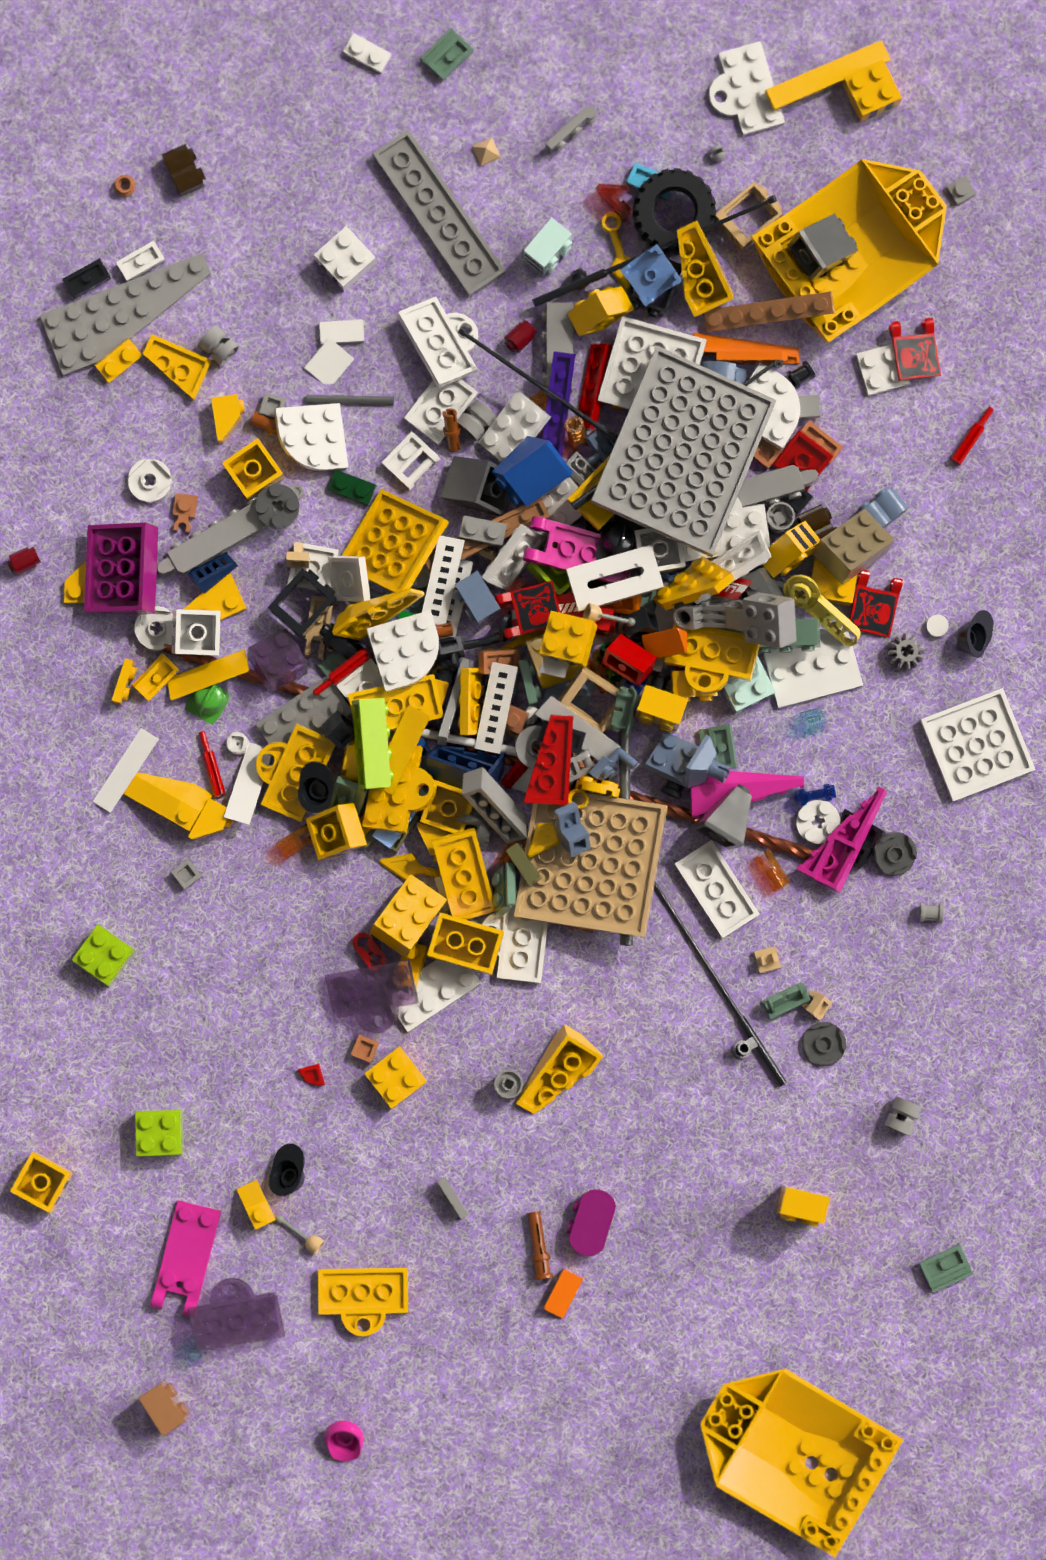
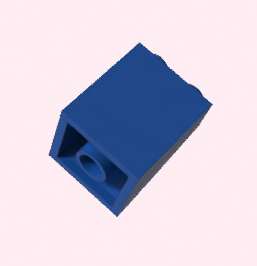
M527 436L492 471L496 477V483L509 494V500L515 505L519 504L526 507L573 474L549 440Z

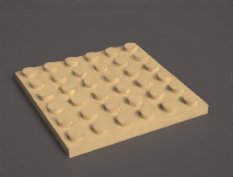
M582 793L575 794L573 802L577 806L583 804L584 795ZM587 793L589 804L584 809L579 810L581 824L589 833L591 849L571 858L559 840V844L529 858L542 879L530 886L521 874L514 917L645 938L667 805ZM533 803L525 848L526 855L537 824L552 823L556 819L554 810L565 805Z

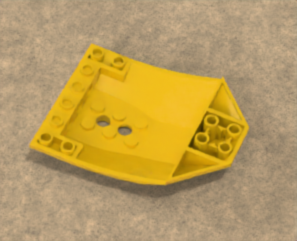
M861 159L807 200L753 235L751 239L772 280L785 298L833 292L835 314L802 318L822 339L829 343L906 290L938 265L947 206L922 171ZM835 213L837 218L843 221L848 235L856 241L858 251L844 261L843 265L836 266L827 271L825 277H817L810 282L787 244L799 231Z
M787 1369L723 1384L700 1423L716 1487L761 1512L835 1558L904 1440ZM809 1456H814L818 1459V1466L813 1470L808 1469L805 1465V1460ZM828 1468H834L838 1472V1477L835 1481H828L825 1478V1471Z

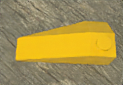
M696 220L677 229L685 299L694 317L733 300V290L698 221Z
M409 588L351 604L338 615L332 630L333 635L361 641L368 636L367 628L388 622L423 597L424 592Z
M138 772L123 793L189 832L194 827L208 799L213 797V794L196 784Z
M564 1024L549 1044L516 1100V1104L532 1114H536L554 1101L557 1095L566 1089L572 1088L573 1084L582 1077L586 1078L590 1075L603 1058V1054L582 1034Z

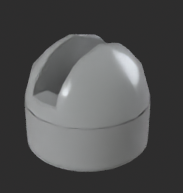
M720 145L711 147L708 154L709 159L714 163H721L726 157L725 149ZM719 150H722L721 153H718L717 155H715V156L713 157V155H712L713 153H715V152H717V151H719Z

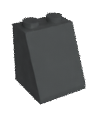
M835 213L799 231L787 244L810 282L846 261L858 251L856 241L848 235L843 221L837 218Z
M453 456L440 498L455 505L498 516L507 513L510 503L509 494L496 483V477L492 473L498 466L497 464L488 460Z
M765 567L759 568L743 577V579L752 580V583L741 594L743 599L758 592L785 597L783 592L784 581L781 576L778 575L773 578Z

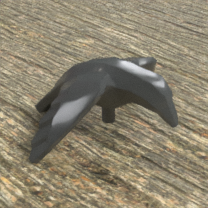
M478 811L475 814L462 815L455 819L457 823L475 825L478 828L476 835L479 847L483 851L489 842L492 829L490 824Z

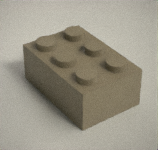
M864 509L820 539L812 554L843 585L886 555L895 539Z

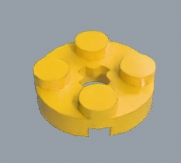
M580 776V780H577L575 789L588 790L589 793L619 798L620 789L618 784L602 780L601 784H599L593 778Z

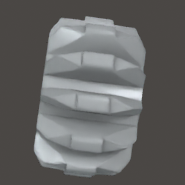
M904 633L902 640L899 636H896L894 638L896 643H889V647L894 650L888 651L887 655H895L890 660V663L893 664L898 661L897 669H900L905 664V670L909 671L910 663L912 667L917 668V661L922 662L924 660L919 654L925 653V649L918 648L923 642L921 640L917 643L913 642L916 635L913 634L910 640H908L907 633ZM906 647L911 649L909 652H912V655L908 654L907 657L902 655L904 652H901V649L904 650Z

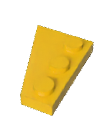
M151 334L143 352V355L195 401L211 366V359Z
M230 572L205 594L202 592L183 610L221 611V621L247 608Z
M461 668V673L459 674L461 692L458 699L460 707L458 727L460 735L478 734L481 706L478 702L481 695H484L485 689L484 686H481L482 676L487 675L480 674L479 668Z

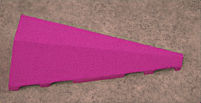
M730 771L728 778H725V783L708 777L706 782L691 787L692 818H699L700 814L706 813L732 787H736L738 784L750 790L749 794L752 795V803L766 799L767 795L778 792L781 795L786 793V790L799 786L800 789L804 788V776Z
M878 787L876 792L867 801L864 800L860 804L861 807L853 815H849L826 838V841L817 850H814L803 864L797 867V870L817 883L840 894L887 791ZM833 859L832 865L829 864V860Z

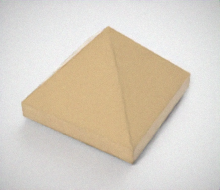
M492 138L472 146L481 166L500 158Z

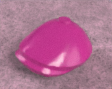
M341 1420L331 1424L326 1429L324 1441L330 1455L338 1461H351L361 1455L364 1436L356 1424Z

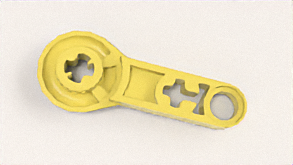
M794 575L787 579L783 587L785 597L794 598L795 606L805 609L810 616L817 618L820 624L845 646L856 645L861 634L859 628L820 594L818 585L812 578L806 575ZM844 632L853 633L855 638H847Z

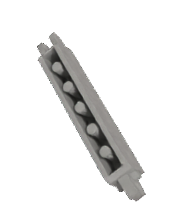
M791 465L745 478L737 497L742 507L766 503L768 506H771L774 503L780 502V499L788 497L789 500L796 499L802 496L801 493L805 492V487L817 484L819 473L811 469L810 471L800 472L798 467Z
M299 483L289 486L296 493L298 501L305 496ZM257 497L248 501L245 508L241 510L237 508L229 512L226 519L213 521L208 525L207 530L194 532L189 536L188 541L184 543L180 541L172 545L170 551L167 552L169 557L162 560L157 566L159 574L166 577L178 571L179 574L186 576L193 569L228 552L269 528L258 518L255 508ZM281 501L278 503L274 502L272 510L274 512L277 510L282 511L281 505L283 503Z

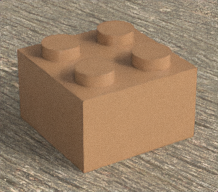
M163 1381L139 1397L140 1402L162 1436L189 1419L188 1414L190 1413L186 1404L183 1401L179 1403L175 1395L178 1392L171 1382L167 1384L166 1381Z

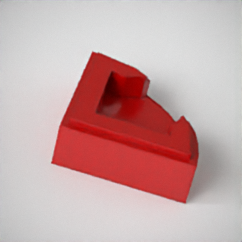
M319 1063L298 1069L300 1076L308 1083L316 1086L325 1085Z

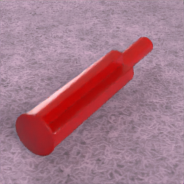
M988 407L979 422L973 424L950 458L953 463L961 466V463L985 428L983 426L994 411L992 407Z
M362 648L328 675L329 679L313 690L314 695H319L333 683L335 685L340 683L371 659L370 654Z
M205 731L199 732V737L204 750L202 757L213 791V797H220L226 793L214 751H210Z

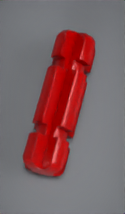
M519 760L509 773L504 776L501 784L507 789H511L515 782L528 770V767Z

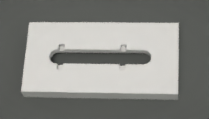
M652 545L566 569L578 612L584 611L588 603L600 607L664 588ZM641 567L644 570V573L640 576L594 589H590L587 586L588 582L634 568Z

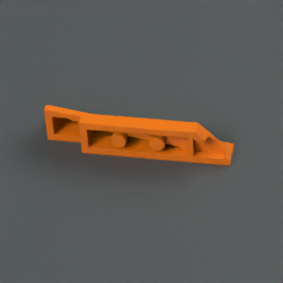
M697 332L693 333V336L707 340L703 356H715V361L734 364H759L760 362L762 364H771L779 359L782 361V364H799V348Z

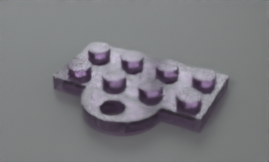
M410 959L325 975L334 1019L354 1015L360 1027L370 1033H382L390 1029L398 1019L399 1007L419 1003ZM375 1016H380L383 1019L384 1024L382 1027L375 1025Z
M227 1278L220 1281L213 1288L208 1305L188 1308L196 1354L285 1337L277 1292L254 1296L252 1288L241 1279ZM226 1285H233L236 1288V1293L229 1296L225 1294L224 1287Z

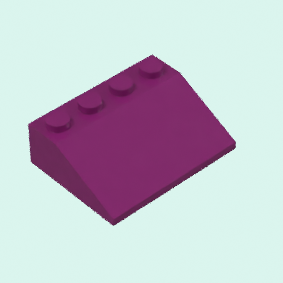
M146 522L87 526L85 613L155 614L158 550L157 526Z

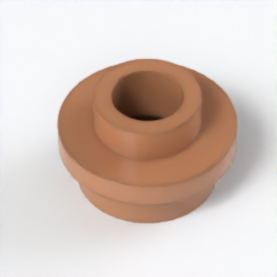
M121 175L115 180L114 189L119 196L128 197L134 193L136 184L131 176ZM123 183H128L129 188L123 190L121 188V185Z

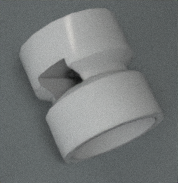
M218 325L208 330L198 343V346L206 354H212V359L220 366L225 365L240 347L231 337L226 338V333Z
M475 399L468 407L469 413H463L457 420V423L463 432L477 441L485 432L484 426H490L497 417L486 405Z
M777 502L771 505L766 513L768 530L778 535L789 531L795 520L794 509L785 502Z
M504 1070L495 1078V1090L503 1098H514L522 1091L523 1080L516 1071Z
M896 1096L891 1107L893 1113L888 1114L884 1126L911 1136L915 1127L913 1121L918 1119L922 1107ZM900 1115L907 1117L904 1122L898 1120Z

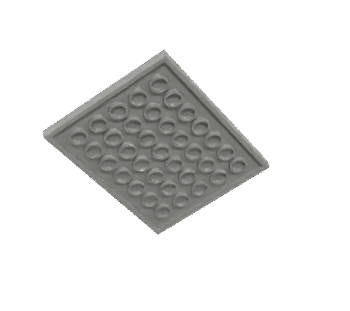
M656 346L590 503L712 557L777 400Z

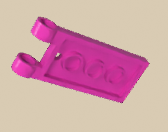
M532 517L530 529L547 532L548 536L544 552L533 548H525L524 561L563 571L596 561V549L601 534L543 517ZM553 542L557 544V548H553ZM630 570L596 580L610 584L628 579Z
M177 1201L151 1301V1308L162 1310L166 1292L171 1291L188 1296L183 1316L195 1317L221 1215L220 1210ZM178 1281L183 1283L181 1288L176 1285Z

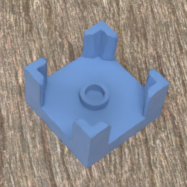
M655 244L620 269L639 295L644 306H647L658 296L682 281L658 244Z

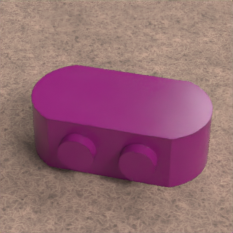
M593 1189L585 1192L581 1196V1200L576 1199L573 1212H576L574 1221H569L566 1233L570 1234L569 1242L572 1248L581 1255L593 1256L604 1249L616 1210L615 1200L609 1193L600 1189Z

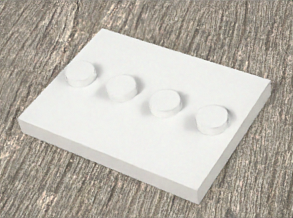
M825 628L820 629V647L815 648V651L803 652L801 648H794L793 652L782 653L779 652V649H771V653L763 654L770 682L776 691L774 696L778 708L863 686L853 646H845ZM844 632L845 636L850 638L849 632Z

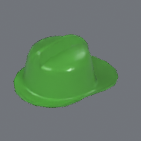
M218 684L198 690L191 694L185 710L213 725L227 705L229 693L225 692Z

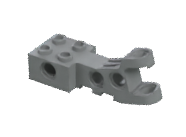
M760 592L742 600H730L720 596H711L708 600L700 602L701 604L694 606L695 601L687 603V605L678 608L673 614L675 624L682 629L695 630L702 627L744 631L745 642L775 648H782L796 642L794 598ZM684 611L689 614V622L682 620L681 612Z

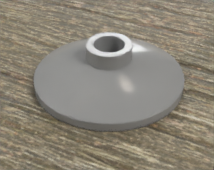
M530 726L524 729L517 737L515 743L518 759L522 764L531 769L534 768L538 753H535L532 747L536 745L540 749L542 743L537 741L541 726Z

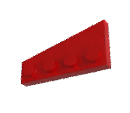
M550 714L523 803L568 805L573 716Z

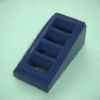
M225 552L193 569L188 575L205 594L238 565Z

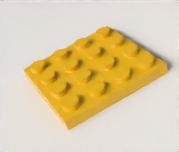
M381 489L341 556L365 557L368 581L393 593L409 589L449 522L428 510Z

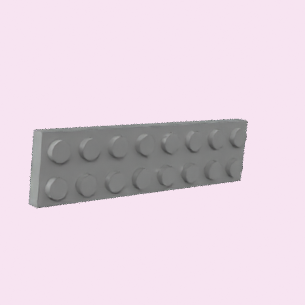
M409 129L372 153L469 297L506 273Z

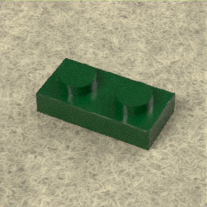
M335 469L328 491L369 506L377 485Z

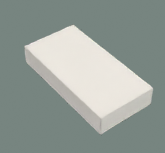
M363 319L319 322L321 345H324L329 338L337 344L365 342Z

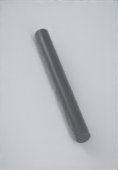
M307 395L306 403L394 405V397Z

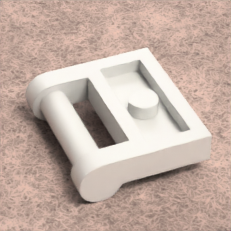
M411 431L385 458L382 465L406 488L411 490L415 486L414 483L433 463L436 464L440 457ZM424 452L428 457L407 478L403 473Z

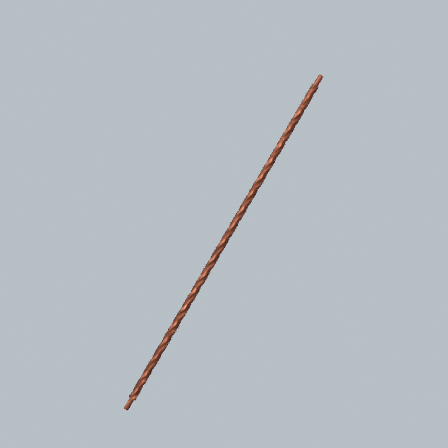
M164 644L166 648L162 649V651L172 654V645ZM172 654L182 657L184 661L199 665L217 660V658L211 655ZM249 669L248 672L235 676L296 696L309 688L308 686L283 680L258 670ZM426 725L425 729L440 732L439 728L430 725ZM446 743V745L464 748L468 752L478 753L479 750L464 745ZM485 751V754L498 755V753ZM505 755V764L514 766L519 761L517 756ZM580 778L574 780L572 785L576 786L577 780H580ZM595 779L597 783L601 784V780ZM630 790V800L667 805V816L689 821L693 824L699 819L692 818V809L675 806L667 801ZM746 827L745 841L755 842L761 846L789 853L804 860H807L811 856L810 854L816 850ZM833 859L829 860V864L832 865Z

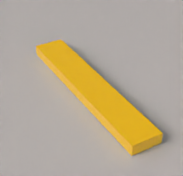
M881 40L766 89L765 94L773 111H776L843 82L845 76L882 59L885 63L890 62L891 59Z

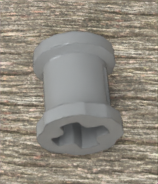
M920 903L919 922H924V920L937 921L938 924H942L943 904L934 906Z

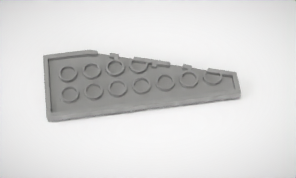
M198 254L41 314L40 317L63 376L95 365L125 339H131L162 315L164 311L178 302L180 298L210 276L211 272L204 254Z

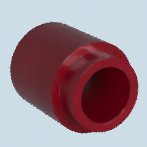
M528 321L519 322L504 337L506 340L505 345L512 352L515 350L521 352L535 338L534 335L537 331Z
M26 547L9 555L10 560L6 561L11 572H16L17 575L27 572L41 563L34 547Z

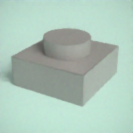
M966 175L946 186L956 206L976 196V192Z
M265 392L259 414L275 418L274 410L276 408H285L287 399Z
M189 858L171 871L184 890L203 877Z

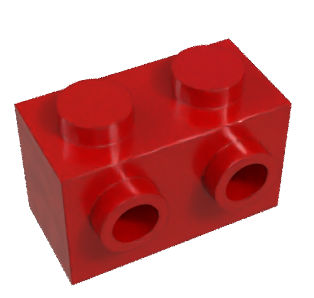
M620 634L606 649L602 663L639 686L652 672L657 657Z

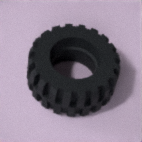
M674 168V170L664 169L657 174L651 175L637 191L633 203L632 216L635 229L640 234L641 239L652 247L655 244L661 246L678 238L677 232L664 230L658 225L654 217V205L657 199L669 191L682 192L691 199L695 208L692 222L697 220L701 228L714 223L716 202L709 185H706L700 176L697 177L693 172L689 170L683 171L681 168ZM712 229L703 232L705 237H708ZM679 243L662 250V252L665 254H680Z

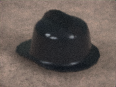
M613 522L604 528L596 549V560L634 549L635 536L628 525Z
M978 611L970 623L959 628L957 634L958 641L955 646L956 650L972 654L976 658L982 657L992 639L994 620L988 611Z
M320 762L307 763L300 773L298 799L301 806L311 813L324 811L332 800L333 775L325 764Z
M285 1144L276 1152L268 1183L270 1190L277 1196L292 1194L298 1191L304 1183L305 1175L303 1169L305 1157L299 1146Z

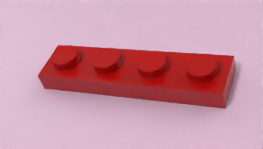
M606 343L591 344L578 408V410L598 422L601 406L598 397L612 346ZM577 415L575 429L581 431H593L595 427Z

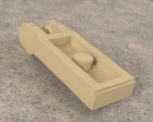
M312 596L308 619L327 598ZM333 605L306 634L305 657L310 658L312 654V641L320 642L318 659H324L325 645L319 631L325 623L330 625Z

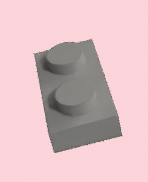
M463 515L459 538L503 547L507 524Z
M446 1177L437 1181L439 1186L436 1189L443 1199L447 1197L451 1205L448 1208L454 1217L459 1216L463 1219L469 1215Z

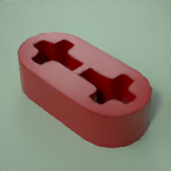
M367 933L356 934L353 938L355 950L368 967L373 970L382 969L386 964L384 953ZM359 937L363 939L368 938L367 945L370 948L368 951L362 946L357 947L359 943L357 939ZM371 951L375 956H382L380 959L381 965H371L372 958L369 955Z

